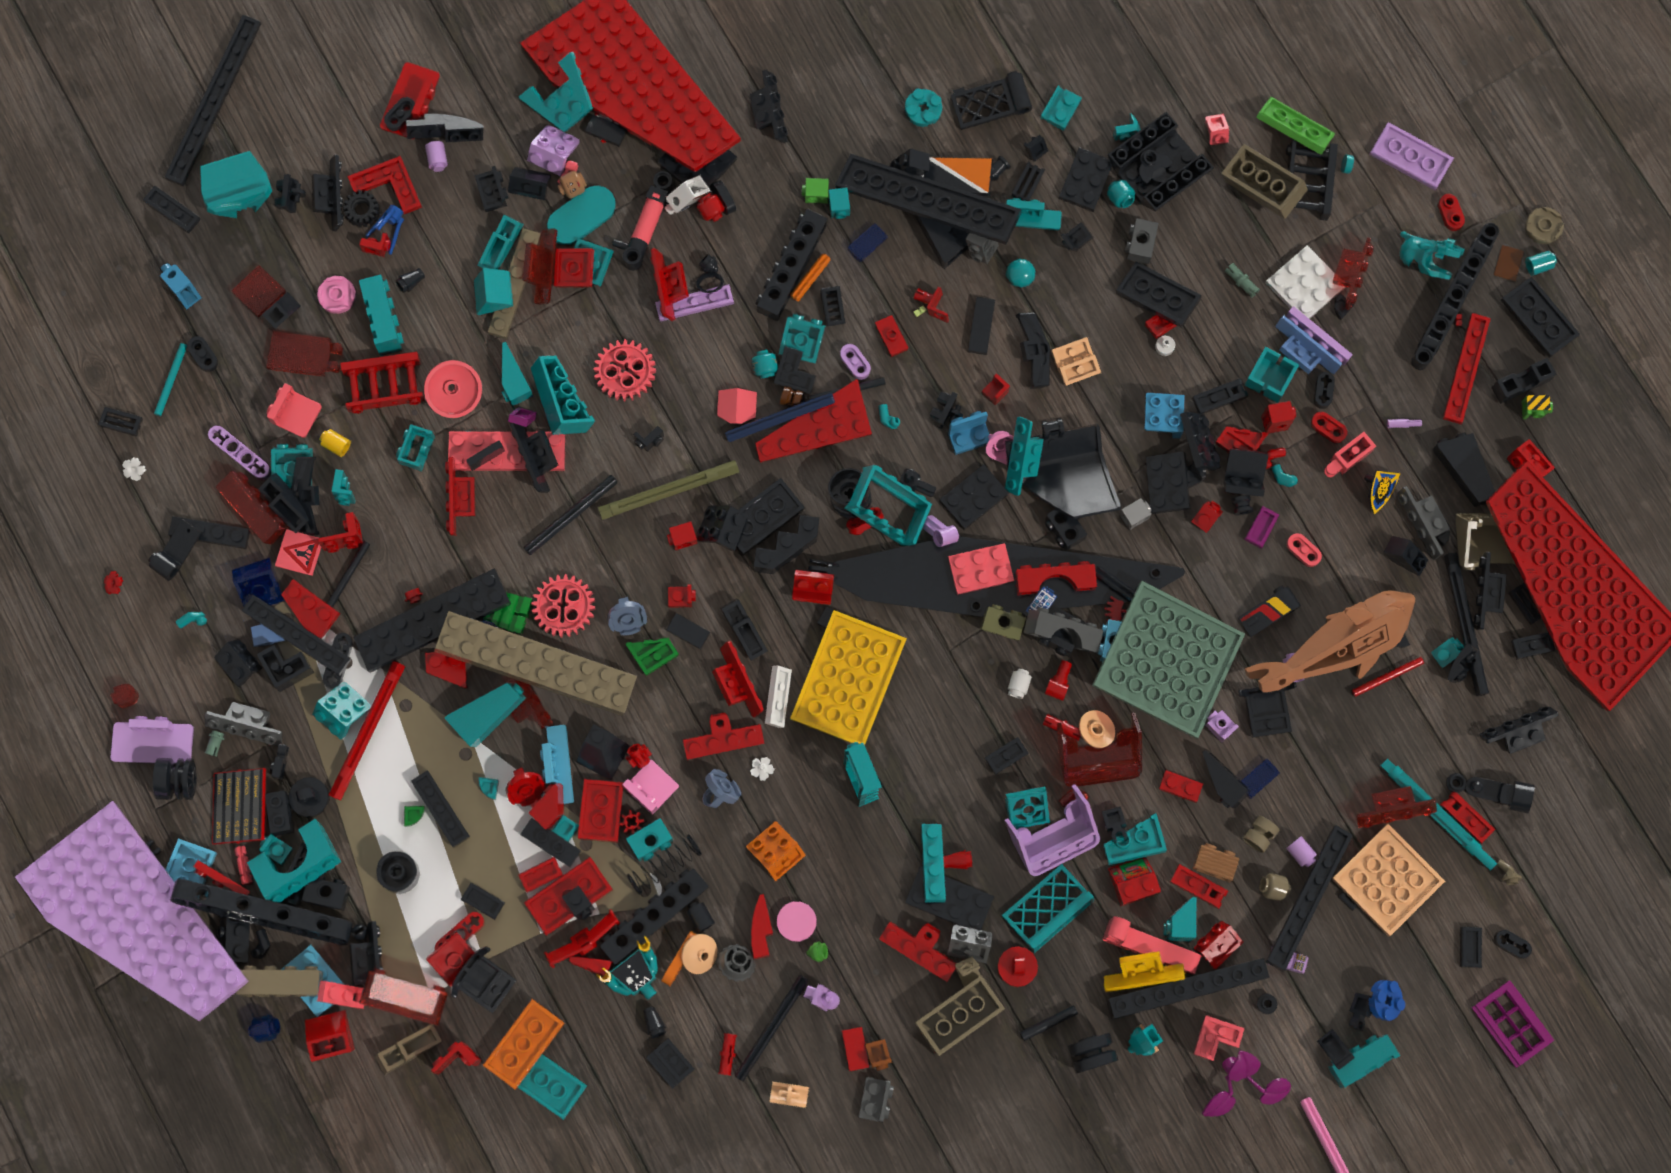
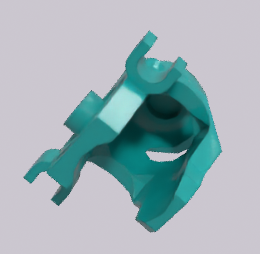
M1405 231L1400 233V236L1405 238L1400 248V259L1406 266L1409 267L1412 261L1415 260L1418 263L1420 272L1443 279L1452 278V273L1436 266L1433 263L1432 257L1434 252H1437L1435 257L1443 259L1444 255L1460 258L1461 255L1463 256L1465 249L1454 245L1456 240L1450 238L1443 241L1427 240L1407 234Z

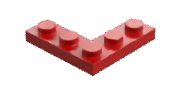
M401 156L348 176L352 189L356 194L359 193L358 190L365 192L391 182L404 215L422 208Z

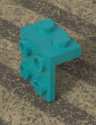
M341 682L317 701L312 715L315 716L317 721L324 724L333 735L342 740L347 735L351 724L368 712L371 704L348 683Z

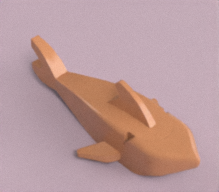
M1391 590L1383 591L1366 599L1364 602H1359L1346 608L1343 612L1328 615L1326 617L1327 623L1313 634L1286 663L1267 662L1245 668V674L1249 679H1260L1258 684L1262 692L1280 690L1296 680L1331 673L1358 665L1356 676L1361 679L1377 662L1379 655L1394 648L1401 641L1409 625L1415 597L1411 593Z

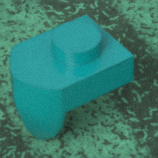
M1130 113V124L1115 126L1113 132L1114 141H1126L1141 130L1137 119L1132 113Z

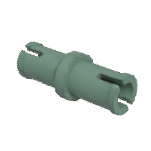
M1234 263L1228 266L1229 269L1225 270L1236 282V285L1241 287L1251 298L1256 295V292L1260 291L1248 279L1249 276L1243 274Z

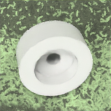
M1161 336L1155 345L1157 353L1162 356L1172 354L1175 349L1173 338Z

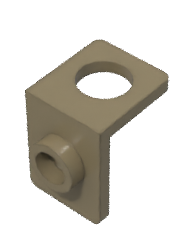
M973 956L955 964L964 987L981 976L978 970L980 966Z

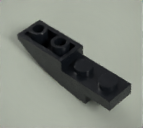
M424 114V120H406L407 139L445 137L446 143L483 141V125L473 120L453 115Z

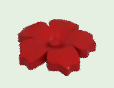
M111 571L104 579V584H106L105 590L108 594H119L120 592L119 586L122 585L123 580L122 577H118L116 571Z

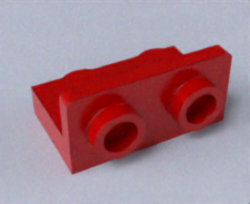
M1530 439L1507 457V460L1516 470L1524 462L1528 461L1542 477L1555 468Z
M795 570L792 600L830 605L834 575Z
M1220 921L1212 927L1206 936L1198 940L1194 949L1216 970L1243 943V940L1229 924Z

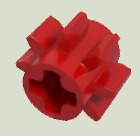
M634 744L627 750L629 755L625 758L633 768L635 766L643 768L650 762L649 756L652 754L645 744L641 746L640 744Z
M629 810V815H622L624 822L619 824L622 827H626L624 830L625 834L628 831L635 834V831L642 829L640 824L645 823V821L638 819L640 817L639 812L634 815ZM634 819H636L635 822L637 825H631L629 827L628 820L633 821Z

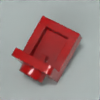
M1207 501L1191 522L1207 533L1223 513L1221 506L1214 501Z

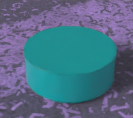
M1344 155L1341 163V173H1351L1354 165L1353 155Z

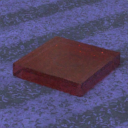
M260 265L231 290L258 318L286 293V290Z

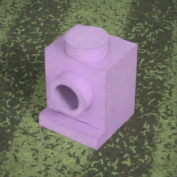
M1222 710L1219 713L1214 711L1207 718L1209 722L1205 725L1221 743L1239 727ZM1221 720L1225 726H1219L1218 721Z

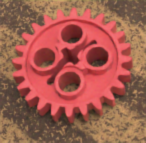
M624 339L623 344H620L617 340L616 346L609 343L610 349L603 348L604 355L598 353L600 360H595V365L598 367L594 368V372L598 374L594 377L595 380H599L597 382L598 387L603 386L602 392L608 391L609 398L615 394L616 400L622 396L625 402L627 396H629L633 401V395L635 394L640 398L641 391L647 393L646 386L652 387V383L649 380H655V376L652 375L656 373V368H652L655 366V361H650L653 358L652 354L646 355L648 349L641 350L642 344L640 343L635 346L634 340H632L630 345L627 344L626 339ZM619 355H625L627 357L623 361L617 360V357ZM636 364L643 366L641 370L633 369ZM626 368H628L629 372L624 371V373H622L621 369L625 370ZM612 370L617 372L613 377L607 375ZM626 380L633 381V384L630 386H625L623 383Z
M565 574L564 579H560V576L557 575L556 581L549 577L550 583L547 584L543 581L544 588L537 587L540 594L533 595L537 601L531 604L537 608L533 609L532 613L538 614L534 619L535 621H541L539 623L540 628L546 626L545 633L552 630L553 637L557 632H559L560 638L563 637L564 633H567V636L570 637L572 631L578 635V628L584 631L583 624L590 625L588 617L594 618L590 611H594L596 608L590 604L594 603L595 599L589 598L593 593L592 591H587L589 588L587 584L582 586V579L576 583L575 576L568 580L567 574ZM566 589L565 602L567 606L564 608V622L561 623L562 610L560 606L563 605V590ZM558 592L560 596L558 599L552 600L550 599L551 593ZM573 593L579 595V599L576 601L569 600V597ZM551 611L558 612V616L555 619L548 618V614ZM571 612L578 614L575 620L567 618Z

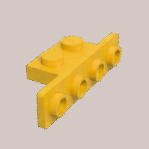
M1159 951L1121 957L1120 966L1122 973L1104 976L1105 992L1184 980V965L1181 963L1163 966Z

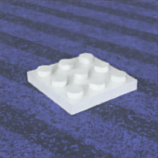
M1308 245L1265 282L1290 309L1294 306L1309 319L1347 286Z

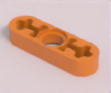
M693 931L689 932L661 982L668 986L672 985L683 967L681 960L683 946L688 939L697 935Z

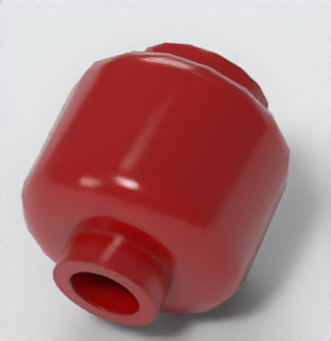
M709 193L698 200L697 209L705 221L712 220L716 222L723 217L721 213L724 212L725 206L717 195Z

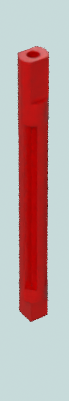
M395 661L392 662L353 746L330 790V797L342 800L386 705L405 669L404 665Z

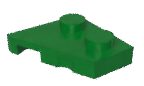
M669 638L626 643L628 650L645 676H648L679 656Z

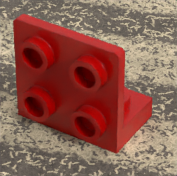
M353 512L346 513V520H343L344 529L347 533L318 538V543L324 551L334 553L338 552L340 548L354 549L363 543L360 523Z
M462 1041L460 1043L455 1042L448 1048L447 1051L449 1053L445 1057L440 1056L432 1064L434 1067L431 1071L439 1075L458 1056L469 1066L477 1067L482 1060L466 1043Z

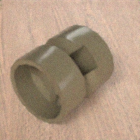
M1259 815L1252 824L1253 829L1247 831L1243 840L1256 851L1264 853L1270 845L1269 840H1273L1280 829L1273 822Z

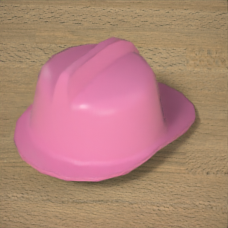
M1006 431L989 434V441L986 445L987 455L1007 465L1005 442L1013 440L1014 436Z

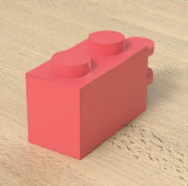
M1362 432L1334 454L1330 460L1331 463L1325 468L1324 474L1329 478L1334 477L1339 472L1343 475L1375 449L1376 445L1365 432Z

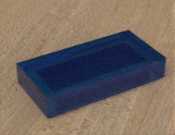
M874 223L850 244L847 249L861 262L887 240L888 235Z
M1268 758L1242 780L1251 790V793L1248 795L1250 799L1280 774Z

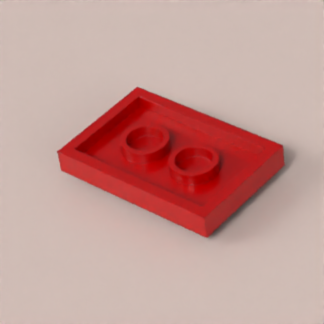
M584 779L578 839L618 843L624 789L622 784L624 782Z

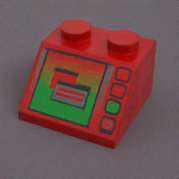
M1146 857L1108 868L1120 906L1158 895L1161 892L1155 872Z

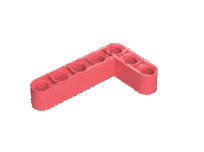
M1114 916L1109 920L1102 939L1103 941L1138 955L1159 951L1164 965L1169 966L1182 963L1185 973L1195 975L1201 959L1200 954L1130 928L1131 922L1123 918Z

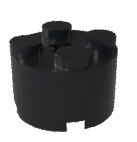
M399 851L389 852L379 860L377 879L386 890L395 894H403L416 886L420 878L418 864L410 855ZM396 869L401 870V871H400V872H401V875H400V876H397V875H396V873H395V870H396Z

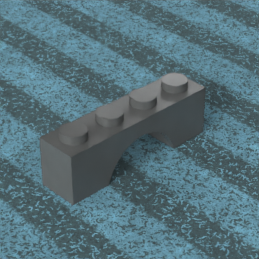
M1038 607L1037 610H1029L1024 633L1039 638H1051L1057 630L1062 628L1069 635L1071 644L1075 645V649L1098 653L1103 630L1096 628V624L1088 622L1082 624L1080 619L1072 617L1066 619L1064 614L1056 612L1050 614L1048 609Z

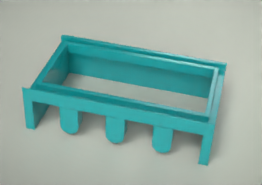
M877 465L863 467V472L845 509L903 547L915 545L932 504L923 495L913 492L911 487L898 482L896 477L883 472L881 467ZM870 481H873L915 509L906 534H903V530L889 525L886 519H880L874 515L872 510L860 506Z
M858 742L847 745V749L844 750L843 764H845V769L858 800L860 799L859 807L878 800V792L882 786L864 743L858 744Z

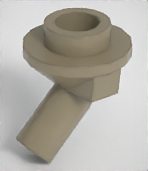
M1502 859L1498 861L1497 866L1506 872L1502 882H1506L1507 885L1518 884L1522 876L1516 873L1514 868Z

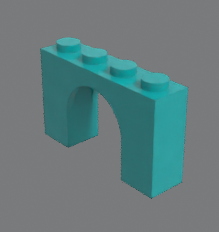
M316 819L298 829L307 846V855L304 862L296 870L289 873H279L273 860L265 852L247 862L266 900L280 903L294 892L299 891L302 887L341 863L324 827Z

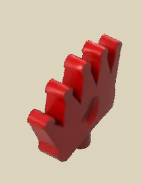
M1110 596V599H1113L1114 602H1106L1112 607H1104L1105 610L1110 611V613H1105V616L1112 617L1109 620L1120 621L1121 613H1126V609H1122L1124 602Z

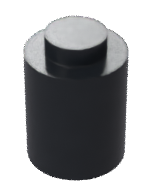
M696 901L688 906L689 910L686 913L698 933L705 931L715 924L704 902L699 903V901Z

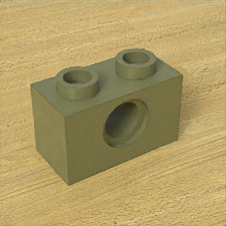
M992 604V607H986L980 630L1019 641L1026 620L1025 617H1021L1022 613L1014 610L1008 613L1003 611L1004 607ZM1001 616H1005L1008 619V625L1005 628L1001 627L998 623Z

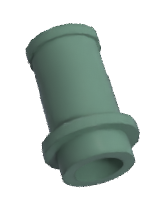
M212 730V733L209 734L211 737L205 754L217 757L221 742L225 738H223V733Z

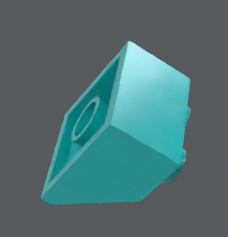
M1192 897L1167 920L1166 924L1164 923L1163 935L1166 936V941L1191 942L1196 938L1197 897Z

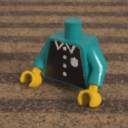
M644 937L646 943L640 945L637 940L636 943L639 949L611 972L602 968L605 971L603 977H600L598 974L596 976L616 993L625 996L631 994L635 996L641 991L645 998L649 1000L657 993L651 983L656 979L655 975L658 972L657 957L650 947V942L647 937Z

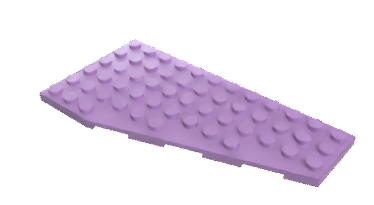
M114 801L106 805L15 876L48 923L198 1021L202 1020L249 982L197 911L170 901L175 882Z

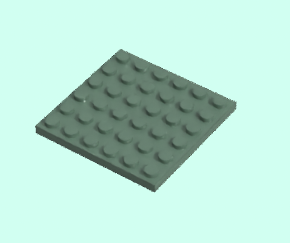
M1141 581L1092 686L1197 739L1245 633Z

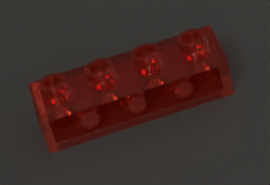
M231 471L215 486L216 489L261 541L272 545L288 529L284 525L285 522L268 506L270 503L259 496L261 494L259 490L254 486L251 487L247 482L249 479L245 474Z

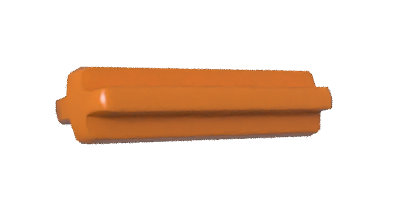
M824 253L821 254L791 293L792 299L798 302L830 262L829 256Z

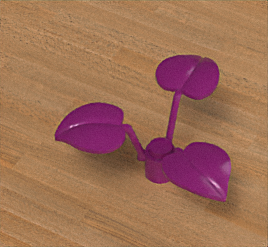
M1239 1050L1237 1058L1229 1057L1222 1063V1067L1227 1073L1225 1079L1228 1083V1093L1222 1091L1216 1094L1201 1114L1209 1117L1221 1116L1233 1108L1236 1100L1232 1096L1231 1080L1240 1081L1243 1078L1248 1079L1263 1093L1260 1101L1267 1105L1275 1104L1284 1099L1292 1086L1287 1079L1278 1078L1271 1081L1266 1086V1089L1261 1088L1250 1077L1259 1070L1260 1061L1254 1055Z

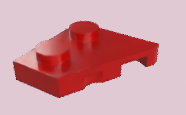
M1226 426L1215 444L1228 453L1231 448L1257 451L1268 433L1251 432L1248 429L1238 430L1234 427Z
M436 652L425 653L427 674L467 689L466 662Z

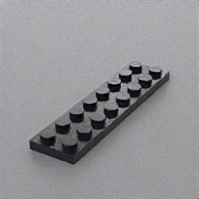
M494 568L353 638L367 671L371 673L437 641L448 611L478 621L510 605L511 602L497 570Z

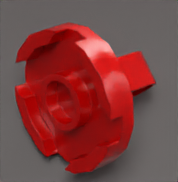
M523 767L513 771L515 777L507 783L505 789L511 804H521V806L525 807L532 805L538 798H542L541 794L545 791L546 785L540 774L524 772Z
M1017 946L1003 952L998 960L997 968L999 976L1009 986L1022 987L1033 981L1037 975L1038 964L1031 951Z

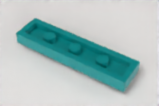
M922 824L921 841L925 902H945L942 824Z

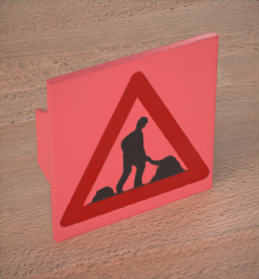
M286 529L275 566L313 576L322 548L318 543V537L299 532L295 533Z

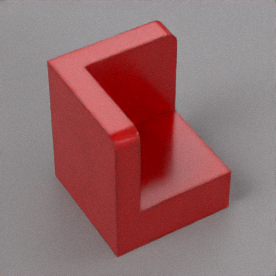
M996 373L993 376V380L981 393L996 405L1009 392L1010 385Z

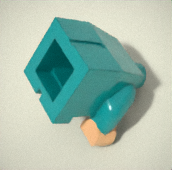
M1140 1024L1134 1029L1131 1039L1128 1041L1130 1043V1046H1128L1130 1053L1135 1052L1137 1055L1147 1056L1159 1051L1157 1045L1163 1042L1159 1033H1156L1157 1030L1153 1024L1144 1028L1143 1024Z

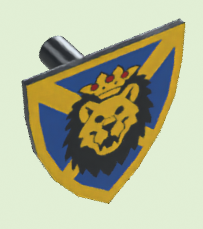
M1375 470L1374 476L1370 474L1365 475L1364 480L1371 483L1368 497L1370 498L1373 514H1376L1391 497L1400 473Z

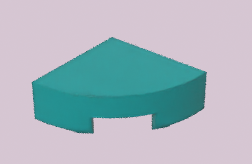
M479 777V786L482 792L488 798L496 800L499 780Z

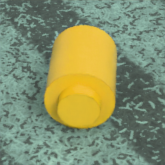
M332 429L325 430L319 439L322 447L339 457H343L351 445L349 439Z

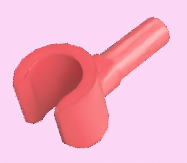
M568 161L562 176L571 171H577V162Z

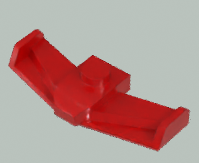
M610 909L609 914L590 931L586 927L570 938L572 943L549 953L544 952L550 966L554 968V964L576 954L583 956L597 947L596 942L615 924H621L614 912Z

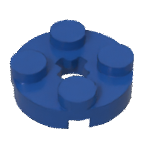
M1379 980L1372 986L1370 992H1373L1372 998H1369L1371 1013L1374 1017L1381 1020H1394L1400 1011L1405 1008V1001L1396 981Z

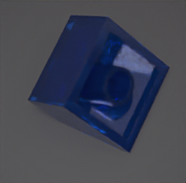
M270 558L232 570L233 583L244 607L253 595L268 605L284 601Z

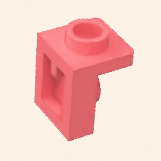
M1224 114L1205 117V124L1210 135V145L1228 143L1229 127Z

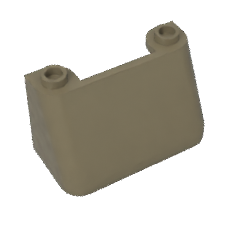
M1491 513L1456 514L1455 524L1459 564L1463 566V569L1475 570V567H1479L1480 557L1485 552H1491L1490 564H1515Z

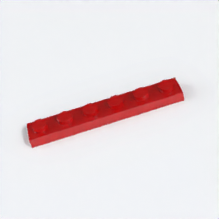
M1475 313L1470 315L1443 415L1444 420L1460 425L1463 423L1491 318Z

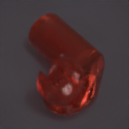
M1073 789L1069 790L1058 800L1064 808L1067 804L1076 800ZM1080 790L1086 798V800L1088 801V794L1085 791Z

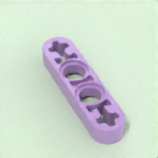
M213 426L209 430L208 437L212 443L255 478L265 480L270 476L271 469L268 464L223 427ZM215 432L221 434L225 439L224 443L218 437L215 438ZM232 442L237 443L235 451L230 452L227 450L228 444ZM245 454H250L252 456L251 462L243 463L242 457ZM255 463L260 468H264L266 472L264 474L259 473L254 467Z

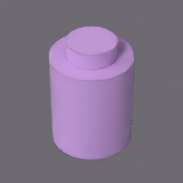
M441 141L427 143L425 149L429 168L435 172L443 171L448 165L444 143Z
M1302 836L1286 848L1301 867L1305 865L1308 868L1316 861L1314 857L1317 854Z

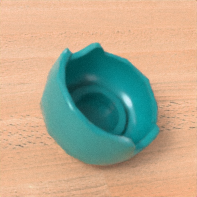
M1017 259L1006 267L1005 276L1011 285L1023 288L1029 286L1034 281L1036 271L1028 260Z

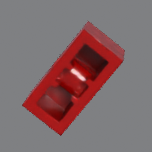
M1290 401L1271 404L1266 407L1261 416L1265 432L1269 434L1289 429L1296 418L1295 407L1291 406Z

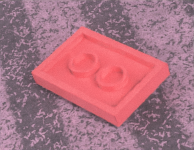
M1005 543L948 556L957 595L1014 582Z

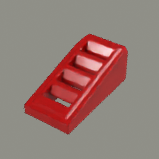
M576 956L569 958L571 964L602 977L605 975V971L602 968L610 972L613 962L610 960Z

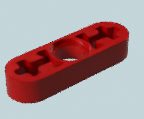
M478 912L468 914L437 941L435 950L458 929L465 931L464 941L467 942L483 928L485 924L484 917ZM472 917H480L478 920L480 924L478 926L472 925L470 927L472 932L469 934V931L462 925L466 923L469 926L472 923Z

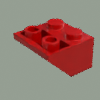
M346 1010L305 1020L306 1043L311 1062L355 1050Z

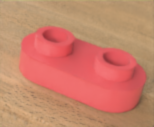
M1296 533L1289 537L1287 548L1307 567H1315L1319 564L1322 554L1305 536ZM1293 542H1298L1299 547H1294ZM1312 555L1314 560L1310 561L1307 556Z

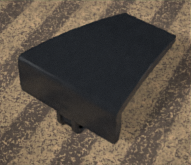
M1057 418L1056 421L1050 422L1041 421L1042 435L1030 437L1044 439L1038 475L1023 477L1022 486L1048 505L1073 519L1120 510L1121 505L1102 452L1099 424L1064 430L1062 418ZM1013 440L1005 442L1007 468L1009 466Z

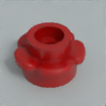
M419 588L412 589L404 594L406 597L405 602L409 601L410 604L417 603L422 600L421 596L423 593L420 592Z

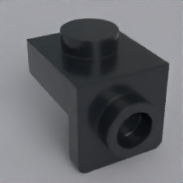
M1080 222L1067 234L1063 233L1061 235L1063 245L1068 250L1071 249L1073 251H1078L1094 238L1083 222Z
M657 426L645 438L635 432L633 434L634 443L641 450L644 448L648 452L653 446L657 447L662 443L664 437L663 430Z
M579 885L562 897L578 920L588 918L595 909Z

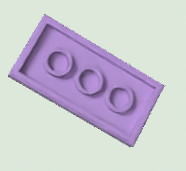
M1389 122L1369 154L1433 190L1437 189L1454 159Z

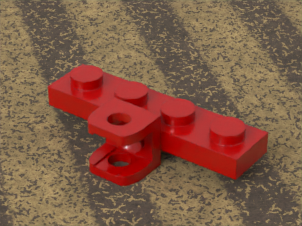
M725 712L710 716L712 734L683 739L687 760L765 744L761 724L731 729L729 717ZM717 720H723V724L717 725Z
M890 921L879 940L948 982L956 969V962L933 948L940 937V930L929 923H926L915 937ZM926 932L931 933L932 937H928Z

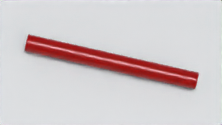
M1419 657L1351 690L1352 694L1356 697L1424 664V661Z

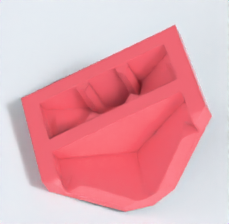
M740 388L719 390L717 417L731 424H743L751 419H755L757 392Z

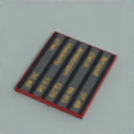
M266 768L239 769L238 771L214 773L213 845L239 844L240 842L264 840Z

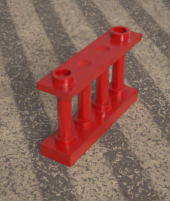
M418 352L341 363V370L344 376H348L350 379L352 402L346 403L347 410L358 414L368 409L408 403L410 405H418L425 401L423 392L417 391L414 368L416 365H421ZM405 367L407 369L410 394L398 395L395 370ZM378 371H388L390 397L379 398L376 376ZM361 373L369 375L371 399L360 401L357 376Z

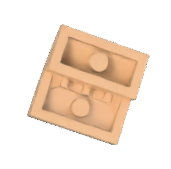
M1087 337L1051 350L1065 386L1101 373L1096 356L1093 355Z

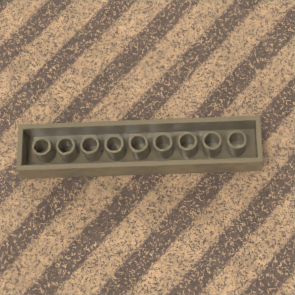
M450 611L447 613L434 650L436 653L620 716L626 711L637 678L636 675Z

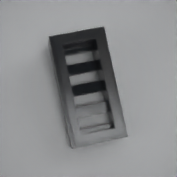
M840 286L821 288L820 294L826 326L846 324ZM836 293V297L826 298V294ZM836 300H837V303H838V304H834V305H828V304H827V302L836 301ZM828 309H839L838 312L829 313ZM840 315V319L830 320L831 316Z

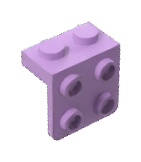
M547 125L531 142L527 161L561 176L564 173L568 156L579 145V139Z

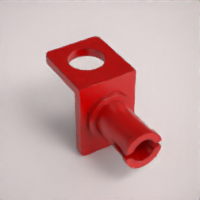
M938 286L934 294L918 288L916 290L918 293L915 292L914 300L927 304L930 316L948 323V314L936 309L943 295L941 287Z

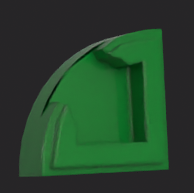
M404 806V826L409 827L419 822L424 815L425 806Z

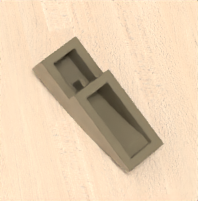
M433 1024L378 1053L375 1058L384 1075L435 1047L442 1040Z

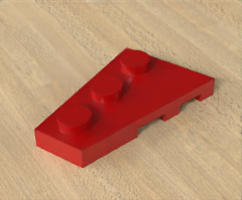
M294 579L281 594L302 626L320 639L325 636L341 614Z

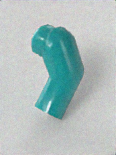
M1280 464L1271 467L1278 484L1286 487H1293L1297 484V477L1283 473Z
M188 612L176 620V624L181 629L191 622H196L198 626H202L207 623V619L205 618L206 615L202 612Z

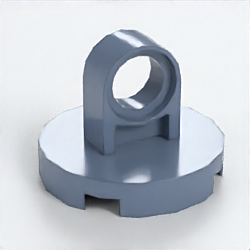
M628 597L618 599L619 604L612 607L608 613L607 620L610 629L613 632L614 630L620 632V635H632L641 630L640 627L647 623V614L644 607L637 602L629 601Z
M713 769L705 778L709 788L703 795V804L711 808H717L723 801L728 804H734L741 796L739 786L734 780L730 782L725 778L727 776L725 772ZM714 794V800L711 803L710 799L711 796Z

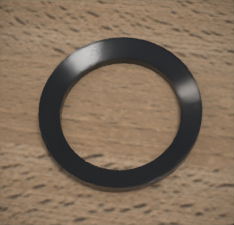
M705 273L697 279L696 285L698 290L703 293H714L723 287L724 279L718 273ZM709 277H715L721 282L719 287L714 290H704L700 284Z

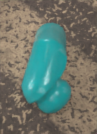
M887 404L878 406L880 422L890 429H896L900 425V419L889 415Z

